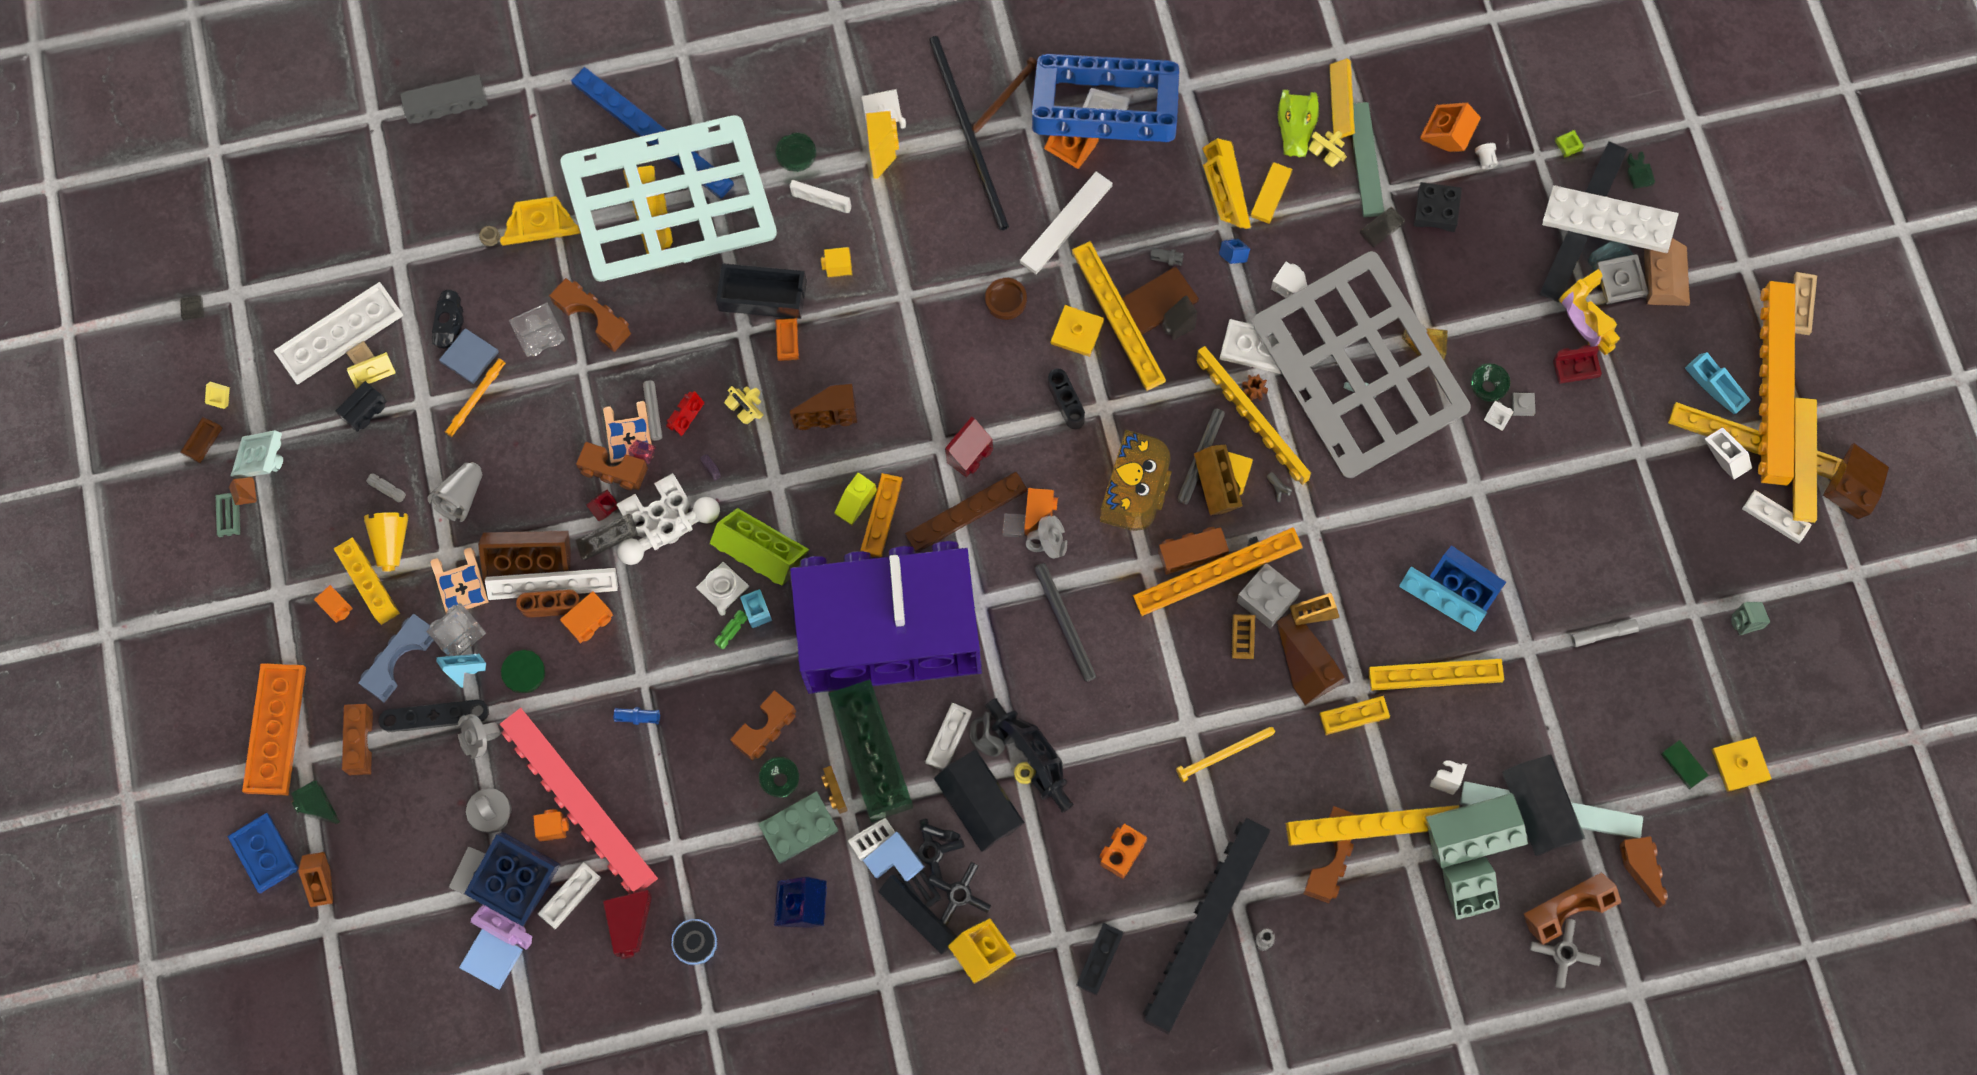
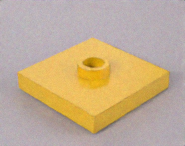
M1065 305L1051 339V344L1090 357L1104 323V318Z
M1756 737L1712 749L1727 792L1772 779Z

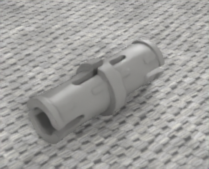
M1264 929L1261 933H1258L1256 945H1258L1257 948L1259 950L1265 951L1274 944V934H1272L1273 932L1270 929Z

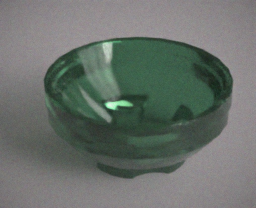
M1492 363L1479 366L1471 378V387L1475 395L1489 402L1503 398L1507 394L1511 383L1507 371L1503 367ZM1491 382L1495 389L1487 392L1483 389V383Z
M771 758L760 769L759 782L767 794L777 798L785 797L793 793L797 788L799 771L795 763L788 758ZM778 774H784L787 777V782L783 786H777L774 783V778Z

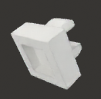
M1495 401L1484 420L1503 431L1514 411Z

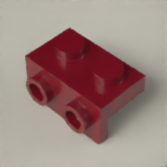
M1585 345L1575 350L1566 348L1558 351L1553 359L1558 383L1601 377L1602 372L1597 357L1599 347Z

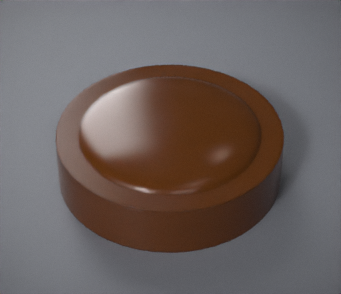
M1013 278L997 279L986 290V307L998 319H1014L1026 308V290L1019 281Z

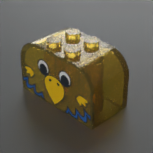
M1125 430L1102 503L1100 522L1132 531L1143 530L1152 524L1157 510H1162L1164 497L1166 491H1168L1172 471H1169L1170 452L1161 440Z

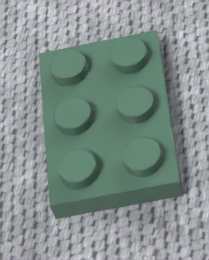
M817 791L758 824L780 864L838 832V828Z

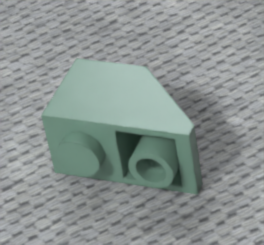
M1745 602L1731 615L1732 625L1735 630H1738L1739 635L1764 629L1770 623L1762 602Z

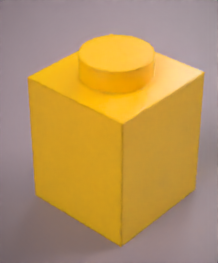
M849 247L824 250L825 257L821 258L822 270L827 272V277L852 275Z

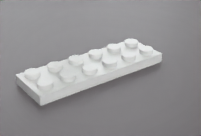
M1553 185L1542 225L1668 253L1679 213Z
M379 282L275 349L274 352L298 385L404 315Z

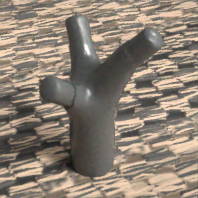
M1273 472L1267 475V479L1276 490L1277 502H1281L1282 493L1288 496L1291 495L1292 488L1285 486Z

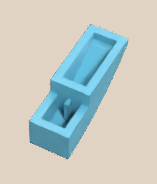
M1708 352L1699 354L1685 367L1705 391L1733 414L1739 412L1751 401L1725 367L1720 369Z

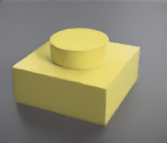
M213 382L206 384L205 404L222 409L228 407L230 387Z

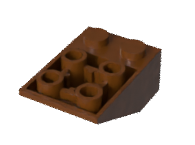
M853 385L830 386L790 410L794 429L809 430L811 427L829 428L832 425L850 426L853 423H857Z

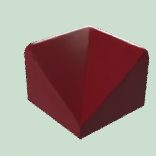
M608 489L599 493L586 504L598 521L607 518L618 508L617 501Z

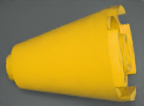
M395 512L375 513L374 518L370 519L369 515H365L364 522L377 567L382 568L383 572L395 571V567L400 566L408 514L404 513L403 517H399V513Z

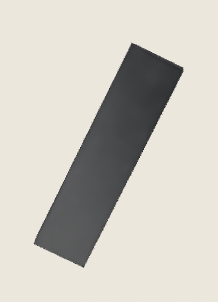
M894 874L879 889L878 892L941 954L945 953L949 948L948 946L957 938Z

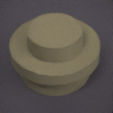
M486 226L480 231L479 239L483 245L493 246L500 240V233L497 228Z

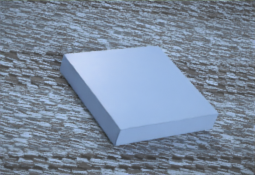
M482 929L459 968L500 990L523 949L516 945L507 944Z

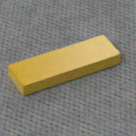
M1273 162L1252 210V218L1270 224L1292 173L1291 168Z
M1384 696L1320 712L1319 714L1325 735L1390 718Z

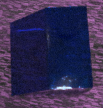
M810 877L777 881L774 926L802 928L824 926L827 881Z

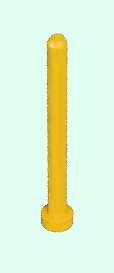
M1268 727L1186 768L1180 766L1176 768L1180 780L1185 782L1188 780V776L1272 736L1275 730L1273 727Z

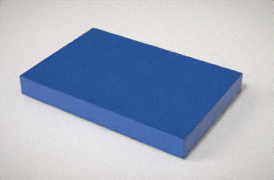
M268 813L227 836L258 893L264 892L299 870L298 865Z

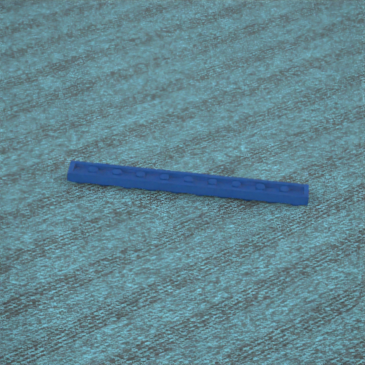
M583 67L571 79L572 84L639 137L667 131L586 67ZM658 139L647 141L651 146L659 144ZM691 152L697 171L714 168L696 152ZM679 155L667 157L683 170ZM727 178L701 185L719 199H722L734 186V182Z

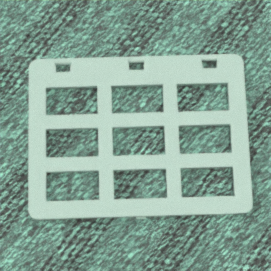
M728 116L568 153L561 158V167L594 279L597 281H607L681 262H691L693 259L772 241L777 235L746 130L739 116ZM720 125V130L708 131V127ZM658 139L659 144L647 147V141ZM733 142L739 162L702 171L696 170L691 152ZM596 153L597 159L585 161L584 156ZM679 155L684 175L646 184L641 183L637 164ZM624 168L629 188L586 198L581 180L582 177ZM739 175L744 176L749 192L748 195L707 204L701 184ZM689 188L694 208L656 217L651 216L646 197ZM634 201L639 221L596 231L591 210ZM754 208L759 224L758 228L717 237L711 217ZM699 221L704 241L661 250L656 230ZM639 234L644 235L649 254L608 264L605 263L600 246L601 243Z

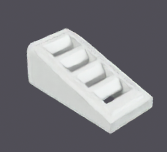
M884 818L849 839L848 843L859 860L863 861L896 832L887 819ZM882 826H884V828L888 832V837H885L882 831L880 830ZM875 831L877 832V834L879 835V837L882 839V840L879 841V842L876 840V838H875L874 835L872 834V833L875 832ZM867 836L874 843L871 847L865 839ZM861 841L865 846L866 850L862 851V849L858 845V842Z

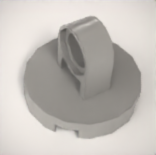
M1056 516L1041 518L1038 530L1028 534L1026 547L1032 552L1045 551L1053 559L1064 556L1067 551V540L1063 541L1062 533H1065V530L1060 520ZM1038 539L1041 544H1035L1031 540Z
M474 714L464 715L458 721V727L461 726L462 731L461 734H458L460 746L466 755H471L472 759L483 756L486 751L487 741L501 735L496 722L483 725Z
M489 788L475 793L470 798L466 808L467 820L472 827L480 832L490 834L504 828L512 812L508 798L502 792Z

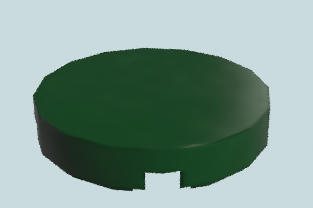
M515 651L502 664V680L513 692H532L544 681L545 665L541 658L532 651Z

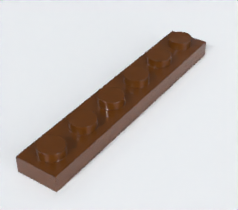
M1014 472L906 532L905 536L914 548L915 553H918L1026 493L1027 488L1018 473Z

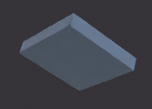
M465 328L439 361L474 384L499 351Z

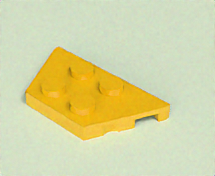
M554 196L515 202L512 216L508 219L507 229L504 236H501L500 242L504 246L581 233L578 225L572 220L558 198Z

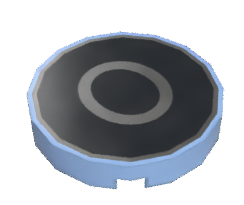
M690 919L676 928L672 936L671 945L674 954L680 961L688 965H698L707 962L713 956L717 948V937L715 931L708 923L699 919Z

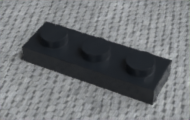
M1103 923L1076 987L1097 996L1124 931Z

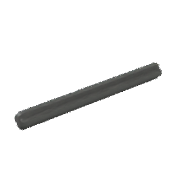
M1045 563L1037 565L1035 567L1036 574L1086 682L1096 678V674Z

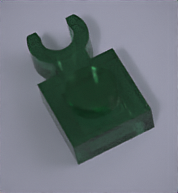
M1642 151L1639 152V160H1635L1632 153L1629 154L1627 162L1632 167H1629L1628 173L1633 189L1653 186L1655 179L1650 163L1643 164L1644 153Z

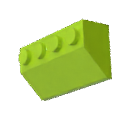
M738 508L717 523L710 544L719 551L725 552L736 561L744 563L755 572L761 573L771 579L772 582L781 586L791 579L790 568L799 567L800 561L809 552L808 548Z

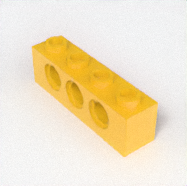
M352 537L333 548L374 618L382 625L399 615L400 612L354 538Z

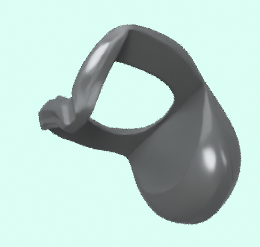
M986 711L982 717L972 721L970 725V740L982 753L988 756H998L1004 751L1005 745L1000 738L989 735V721L993 720L994 717L990 712ZM983 722V736L979 740L976 734V723Z

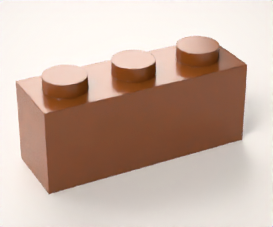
M1209 527L1199 534L1188 533L1178 540L1167 539L1159 545L1158 553L1165 574L1168 575L1215 561L1228 555L1229 549L1222 528L1215 529V527Z

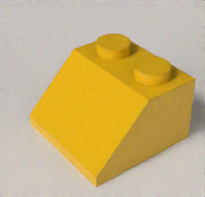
M991 919L962 932L948 946L974 983L986 978L1016 956Z

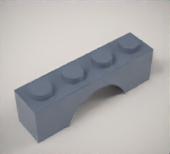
M413 614L403 622L398 634L390 638L386 649L375 657L371 668L363 672L359 684L385 703L398 686L393 675L394 666L398 658L411 650L426 651L439 633L432 626Z

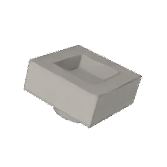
M1535 393L1512 394L1513 416L1535 415Z

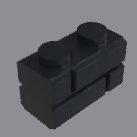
M364 381L335 412L343 421L358 432L369 425L370 419L375 414H379L384 410L387 401L377 390Z

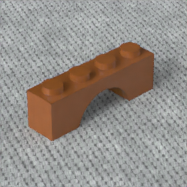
M565 278L549 295L552 303L568 316L577 312L593 314L598 319L595 331L598 339L615 352L631 335L628 322L622 317L617 318L614 316V312L607 305H600L598 299L593 294H586L582 291L583 288L576 281L571 282Z
M1333 806L1329 818L1355 816L1357 814ZM1351 840L1333 841L1335 846L1334 860L1326 867L1312 869L1303 893L1304 895L1329 903L1332 898L1336 899L1340 886L1336 885L1338 878H1343L1347 865L1343 864L1345 857H1350L1354 844L1350 843Z
M1601 872L1524 913V917L1529 931L1544 945L1562 935V925L1572 914L1585 910L1603 913L1620 904L1621 900L1617 886Z

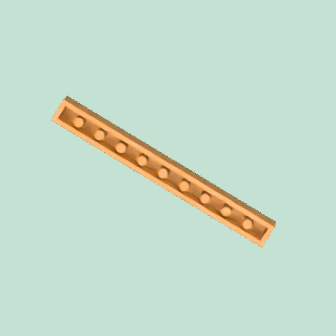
M1769 281L1767 286L1762 289L1760 296L1761 301H1763L1760 319L1763 320V326L1760 330V338L1763 339V345L1760 348V358H1763V364L1759 372L1760 377H1762V384L1759 389V395L1762 396V403L1759 407V415L1762 416L1759 435H1762V442L1758 450L1759 455H1761L1758 474L1761 475V483L1787 486L1794 478L1795 284Z

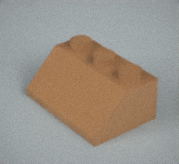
M1672 238L1668 253L1644 248L1645 281L1649 293L1646 296L1647 305L1689 306L1687 246Z

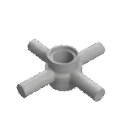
M1566 919L1563 941L1555 946L1542 945L1532 941L1530 946L1531 951L1553 955L1555 962L1559 964L1555 985L1557 988H1565L1568 966L1576 961L1597 966L1600 965L1601 961L1599 956L1578 952L1577 947L1572 943L1575 920ZM1561 948H1565L1570 952V959H1565L1561 956Z

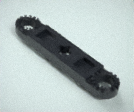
M477 699L389 709L381 713L378 722L380 727L388 733L458 725L460 717L472 714V709L478 705L483 707V713L477 717L481 722L485 721L489 715V708L484 701ZM433 711L439 714V717H436L435 721L429 718V716L433 714ZM391 715L395 716V724L386 726L385 719Z

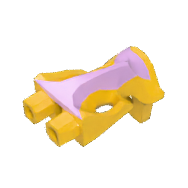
M1598 269L1584 279H1579L1560 297L1559 301L1567 309V315L1579 333L1588 341V344L1591 347L1598 346L1599 350L1604 355H1607L1615 349V344L1620 339L1614 331L1617 324L1613 318L1601 311L1592 301L1588 303L1586 301L1588 294L1601 283L1603 275Z

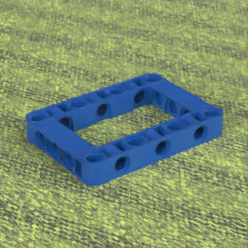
M1057 54L1041 55L1037 60L1032 107V131L1039 135L1170 142L1175 139L1177 129L1179 65L1174 61ZM1056 83L1158 89L1157 111L1054 106Z

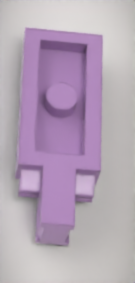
M483 904L471 918V923L512 946L517 944L526 950L532 944V936L526 933L524 927Z

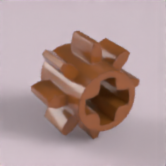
M1260 374L1254 377L1248 375V382H1242V387L1246 388L1243 392L1250 398V401L1257 398L1261 401L1262 393L1267 394L1268 388L1264 387L1267 380H1262Z

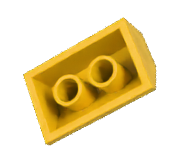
M891 111L866 113L874 179L879 178L896 159L895 150H899L896 118L891 119Z

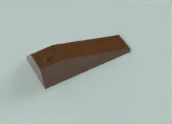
M1292 613L1276 622L1293 688L1305 706L1342 685L1345 679L1344 675L1306 624L1296 625Z

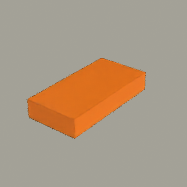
M797 318L776 319L778 361L798 360Z

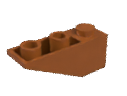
M1651 836L1624 840L1619 844L1624 867L1657 908L1662 907L1666 904L1667 891L1665 887H1662L1660 879L1662 878V869L1660 865H1657L1655 857L1657 856V846L1655 842L1652 843Z

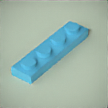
M1410 567L1399 586L1474 632L1487 613L1413 567Z

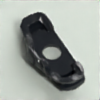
M453 290L442 291L437 301L432 328V344L438 348H449L454 342V336L459 335L460 328L463 326L464 317L463 307L460 306L461 298ZM448 313L450 315L449 320L446 323H440V316Z

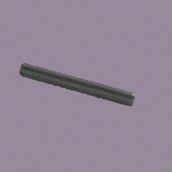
M1214 409L1197 452L1212 446L1225 414L1223 410ZM1195 457L1177 499L1179 503L1184 505L1189 503L1199 478Z

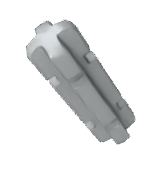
M374 473L370 474L366 480L370 486L377 488V490L388 497H392L393 500L399 503L406 496L404 491L379 478Z

